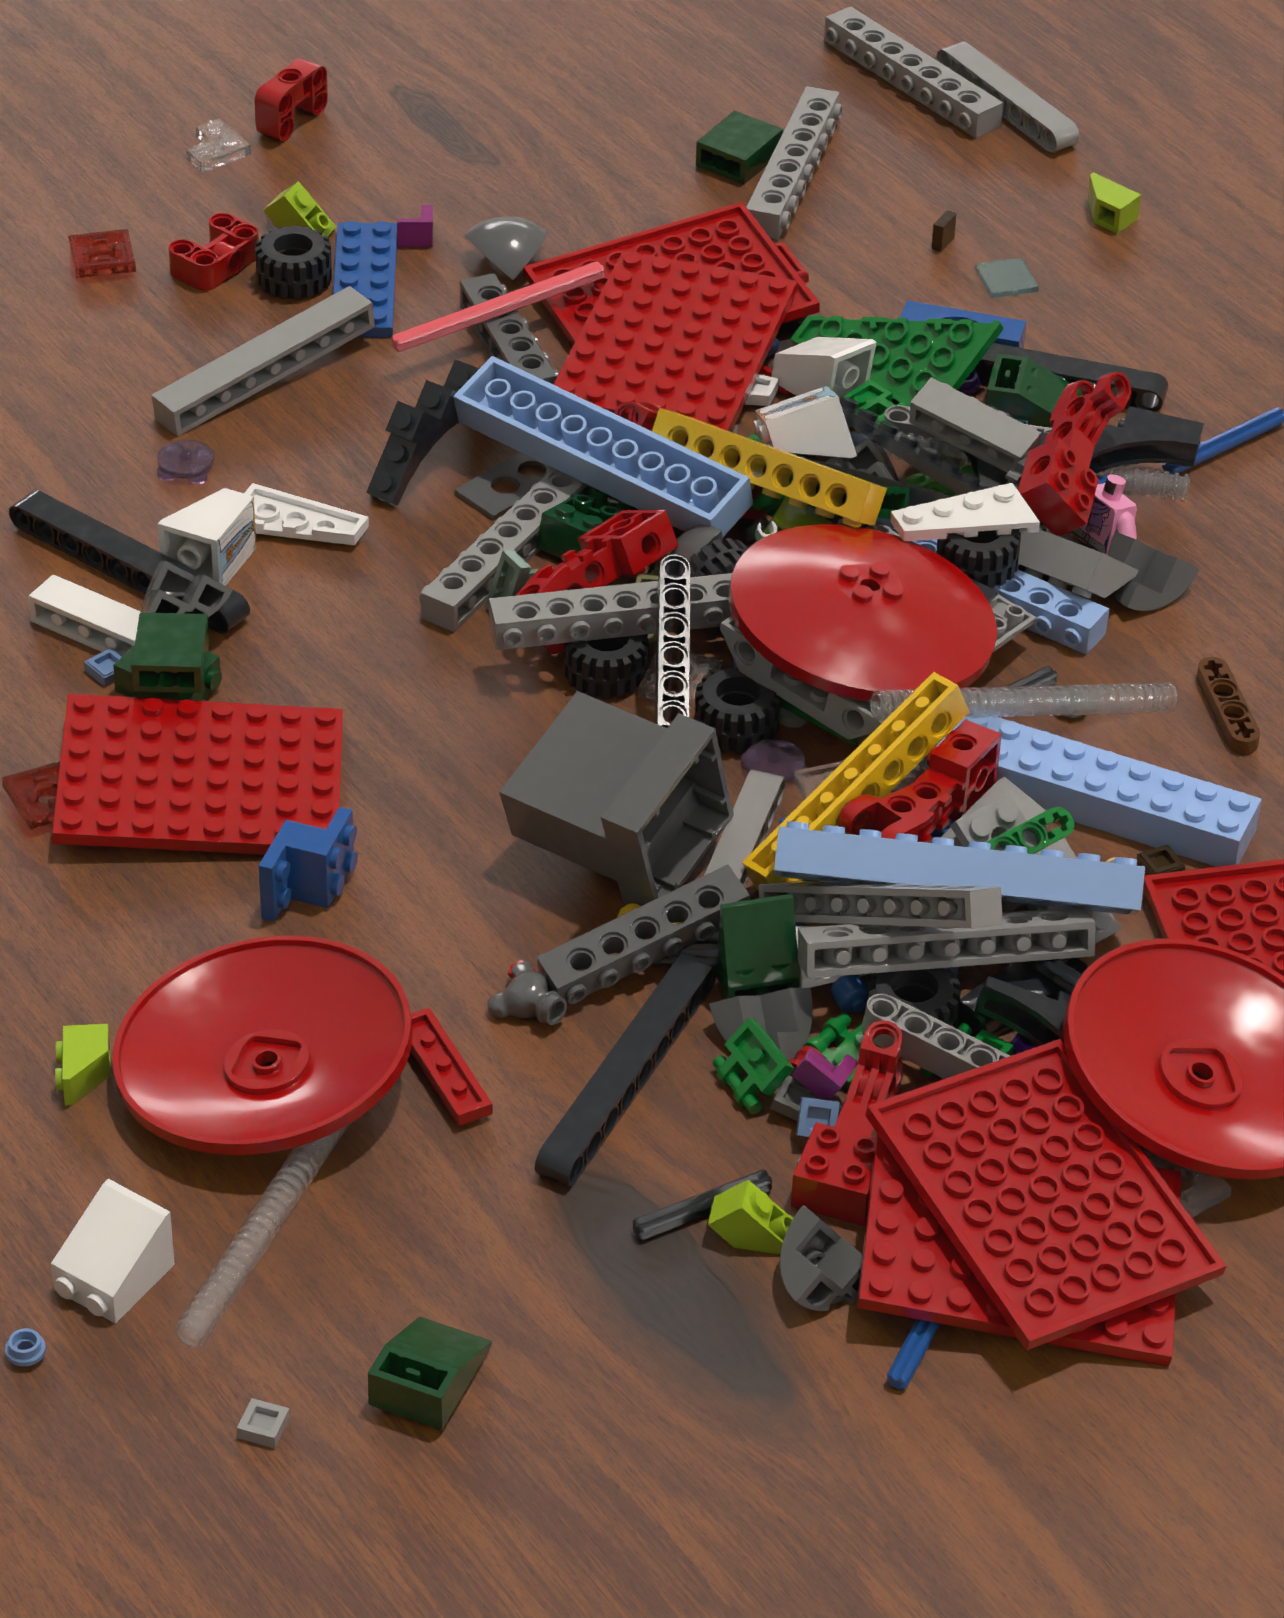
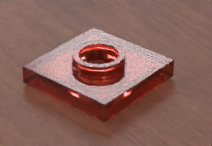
M128 229L68 236L76 278L136 272V263Z
M60 761L2 777V787L30 830L54 823L56 798L48 799V804L39 802V798L45 795L57 796Z

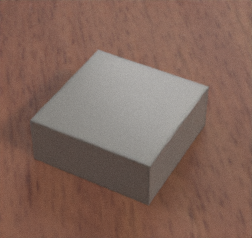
M251 1398L237 1426V1438L275 1449L290 1420V1408Z

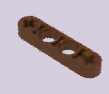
M1217 657L1203 658L1198 664L1197 682L1228 747L1238 754L1254 753L1259 745L1260 730L1228 664ZM1224 692L1230 694L1231 696L1223 697L1216 695L1215 693ZM1226 714H1236L1241 716V718H1230Z

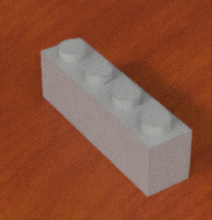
M933 378L928 380L910 402L909 423L1007 473L1010 470L1015 471L1017 462L1028 455V451L1040 446L1041 432L1035 430L1032 426L1023 424L1007 416L1004 412L997 411L981 403L978 399L969 397L953 389L950 385L941 383Z

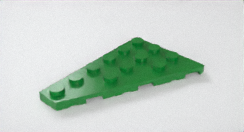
M808 315L790 340L794 345H798L816 337L873 339L877 343L869 380L892 392V401L896 404L904 402L910 407V402L930 378L946 383L958 391L1004 330V327L997 320H993V323L973 322L972 319L954 321L952 319L927 318V321H909L907 318L900 317L895 319H888L886 317L844 319L843 316L826 318L822 315Z

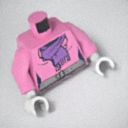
M1108 475L1105 483L1097 485L1088 523L1071 531L1072 534L1092 549L1108 555L1115 532L1137 539L1135 525L1137 506L1122 494L1126 480L1118 475ZM1044 524L1039 526L1041 529L1047 528Z

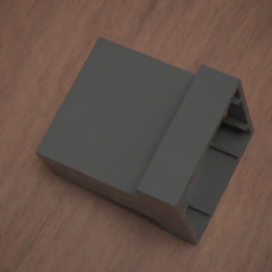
M579 691L574 694L499 792L511 835L617 881L622 902L640 906L680 888L734 816L715 728L679 713L669 727L665 728Z

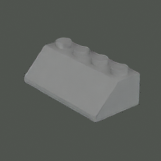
M1026 528L1019 529V532H1021L1018 569L1022 566L1025 568V573L1041 580L1044 575L1048 576V583L1065 590L1068 584L1074 586L1072 592L1090 599L1092 594L1106 598L1136 577L1139 571L1104 553L1040 529L1036 533H1027Z

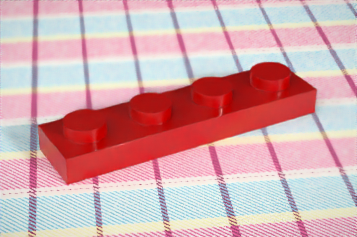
M430 1007L411 1013L413 1041L410 1052L457 1125L460 1126L492 1115V1102Z

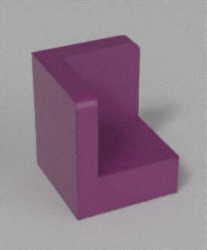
M421 205V219H397V247H433V205Z
M810 1049L791 1076L819 1099L830 1100L844 1085L858 1062L847 1053L834 1066L817 1051Z

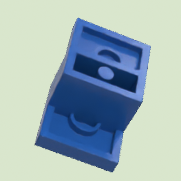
M339 807L326 829L285 820L258 866L262 919L275 922L282 908L286 909L288 907L290 899L329 908L335 895L339 896L342 893L345 878L348 872L352 873L355 870L358 860V853L354 852L357 827L353 825V810Z

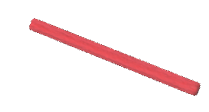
M596 261L392 335L391 345L397 352H402L592 283L604 277V267Z

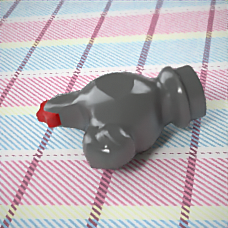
M518 961L510 965L508 976L514 979L504 991L491 996L488 1000V1011L495 1018H505L508 1015L519 1019L536 1017L539 1022L550 1025L559 1023L567 1009L566 1000L558 992L550 991L549 983L544 974L537 972L532 967L531 962Z

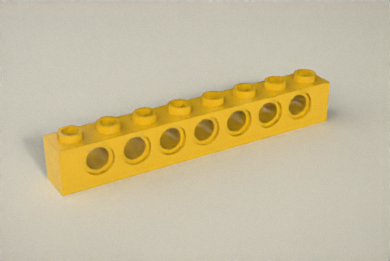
M659 408L652 432L749 477L751 489H754L755 485L763 487L762 494L780 499L781 494L788 496L789 504L807 509L808 504L816 507L814 513L831 519L834 518L835 514L843 517L841 523L852 527H861L862 523L875 526L887 490L885 487L680 413ZM688 436V442H687V444H686V446H685V440H686V437ZM714 445V451L711 455V448ZM740 455V461L737 465V458ZM766 464V472L763 475V467ZM793 473V480L791 484H789V478ZM818 483H819V484H820V489H819V492H818L817 495H816V487H817V485H818ZM846 493L847 499L846 502L843 504L842 499L844 494Z
M933 672L742 862L755 889L759 891L760 884L803 880L776 877L774 874L779 827H787L788 821L809 824V830L823 831L824 825L837 826L838 815L848 802L863 794L879 798L887 796L929 754L930 750L935 748L970 711L957 684Z

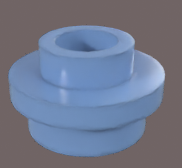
M23 1328L16 1330L10 1335L5 1345V1353L7 1359L12 1364L31 1366L42 1360L46 1353V1345L38 1332L33 1329Z

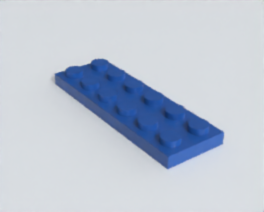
M385 221L376 223L338 222L333 295L351 286L373 303L375 327L357 337L391 338L393 335L397 223Z

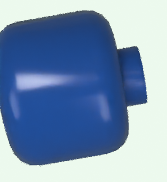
M860 974L843 975L833 983L831 994L841 1011L846 1014H854L866 1008L868 984Z

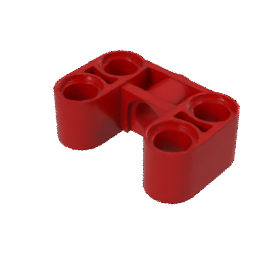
M298 57L268 82L262 84L256 92L254 101L257 132L285 142L293 133L295 108L317 116L320 115L328 102L326 68Z
M216 213L209 218L210 243L203 247L190 240L179 239L169 244L171 276L199 290L207 291L216 288L220 283L256 261L255 248L256 242L259 240L257 227L229 213Z

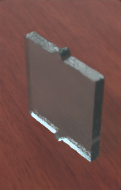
M1022 257L1006 260L996 259V261L975 264V270L991 298L1011 295L1017 297L1018 294L1039 291V286Z

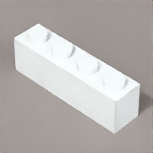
M56 575L50 576L29 595L31 622L101 652L112 648L123 656L135 645L139 614L141 613L136 609Z

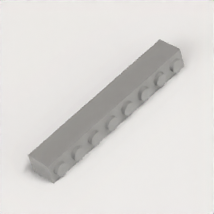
M351 286L346 287L152 394L155 419L177 437L374 328L373 303Z

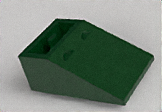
M997 353L987 388L986 405L1007 412L1015 419L1026 420L1028 425L1052 428L1053 425L1050 423L1051 414L1064 388L1070 383L1027 357ZM1077 390V397L1082 396L1080 390Z
M589 487L542 513L536 548L559 558L569 550H574L575 553H578L582 550L578 541L579 537L622 510L639 509L598 489Z
M788 894L720 904L717 986L722 1000L737 996H761L788 988H799L800 973L793 895Z
M419 1316L384 1345L368 1372L369 1405L443 1430L491 1348L492 1341Z

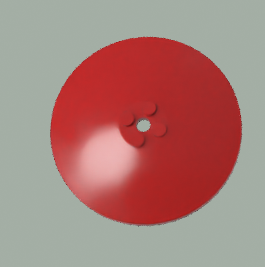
M819 524L789 528L770 534L750 546L741 555L735 565L729 585L728 598L732 617L742 635L758 653L780 670L804 683L833 694L857 700L901 704L933 672L957 684L959 689L962 690L978 679L985 671L991 660L997 640V625L993 610L979 587L963 571L926 547L912 541H903L899 536L879 530L849 525Z
M296 935L259 937L223 945L201 953L171 969L149 986L130 1007L117 1031L112 1055L113 1073L120 1097L126 1108L140 1124L158 1137L184 1148L211 1154L253 1155L271 1153L308 1144L326 1137L349 1125L374 1107L395 1084L406 1065L413 1041V1023L407 997L396 977L383 964L365 952L347 944L317 937ZM269 1062H275L270 1066L263 1067L267 1065Z
M1151 939L1134 942L1106 953L1091 964L1079 978L1069 998L1064 1014L1063 1034L1072 1070L1082 1089L1099 1111L1121 1132L1142 1147L1188 1169L1231 1179L1255 1180L1284 1176V976L1261 962L1233 950L1205 942L1185 939ZM1193 1072H1197L1204 1079L1198 1078Z

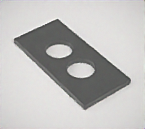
M520 452L456 488L455 495L494 521L512 508L513 504L528 493L535 483L543 479L552 467ZM527 466H537L544 469L546 473L538 478H526L519 474V470ZM510 481L517 484L519 488L515 492L503 494L494 491L492 486L497 482Z

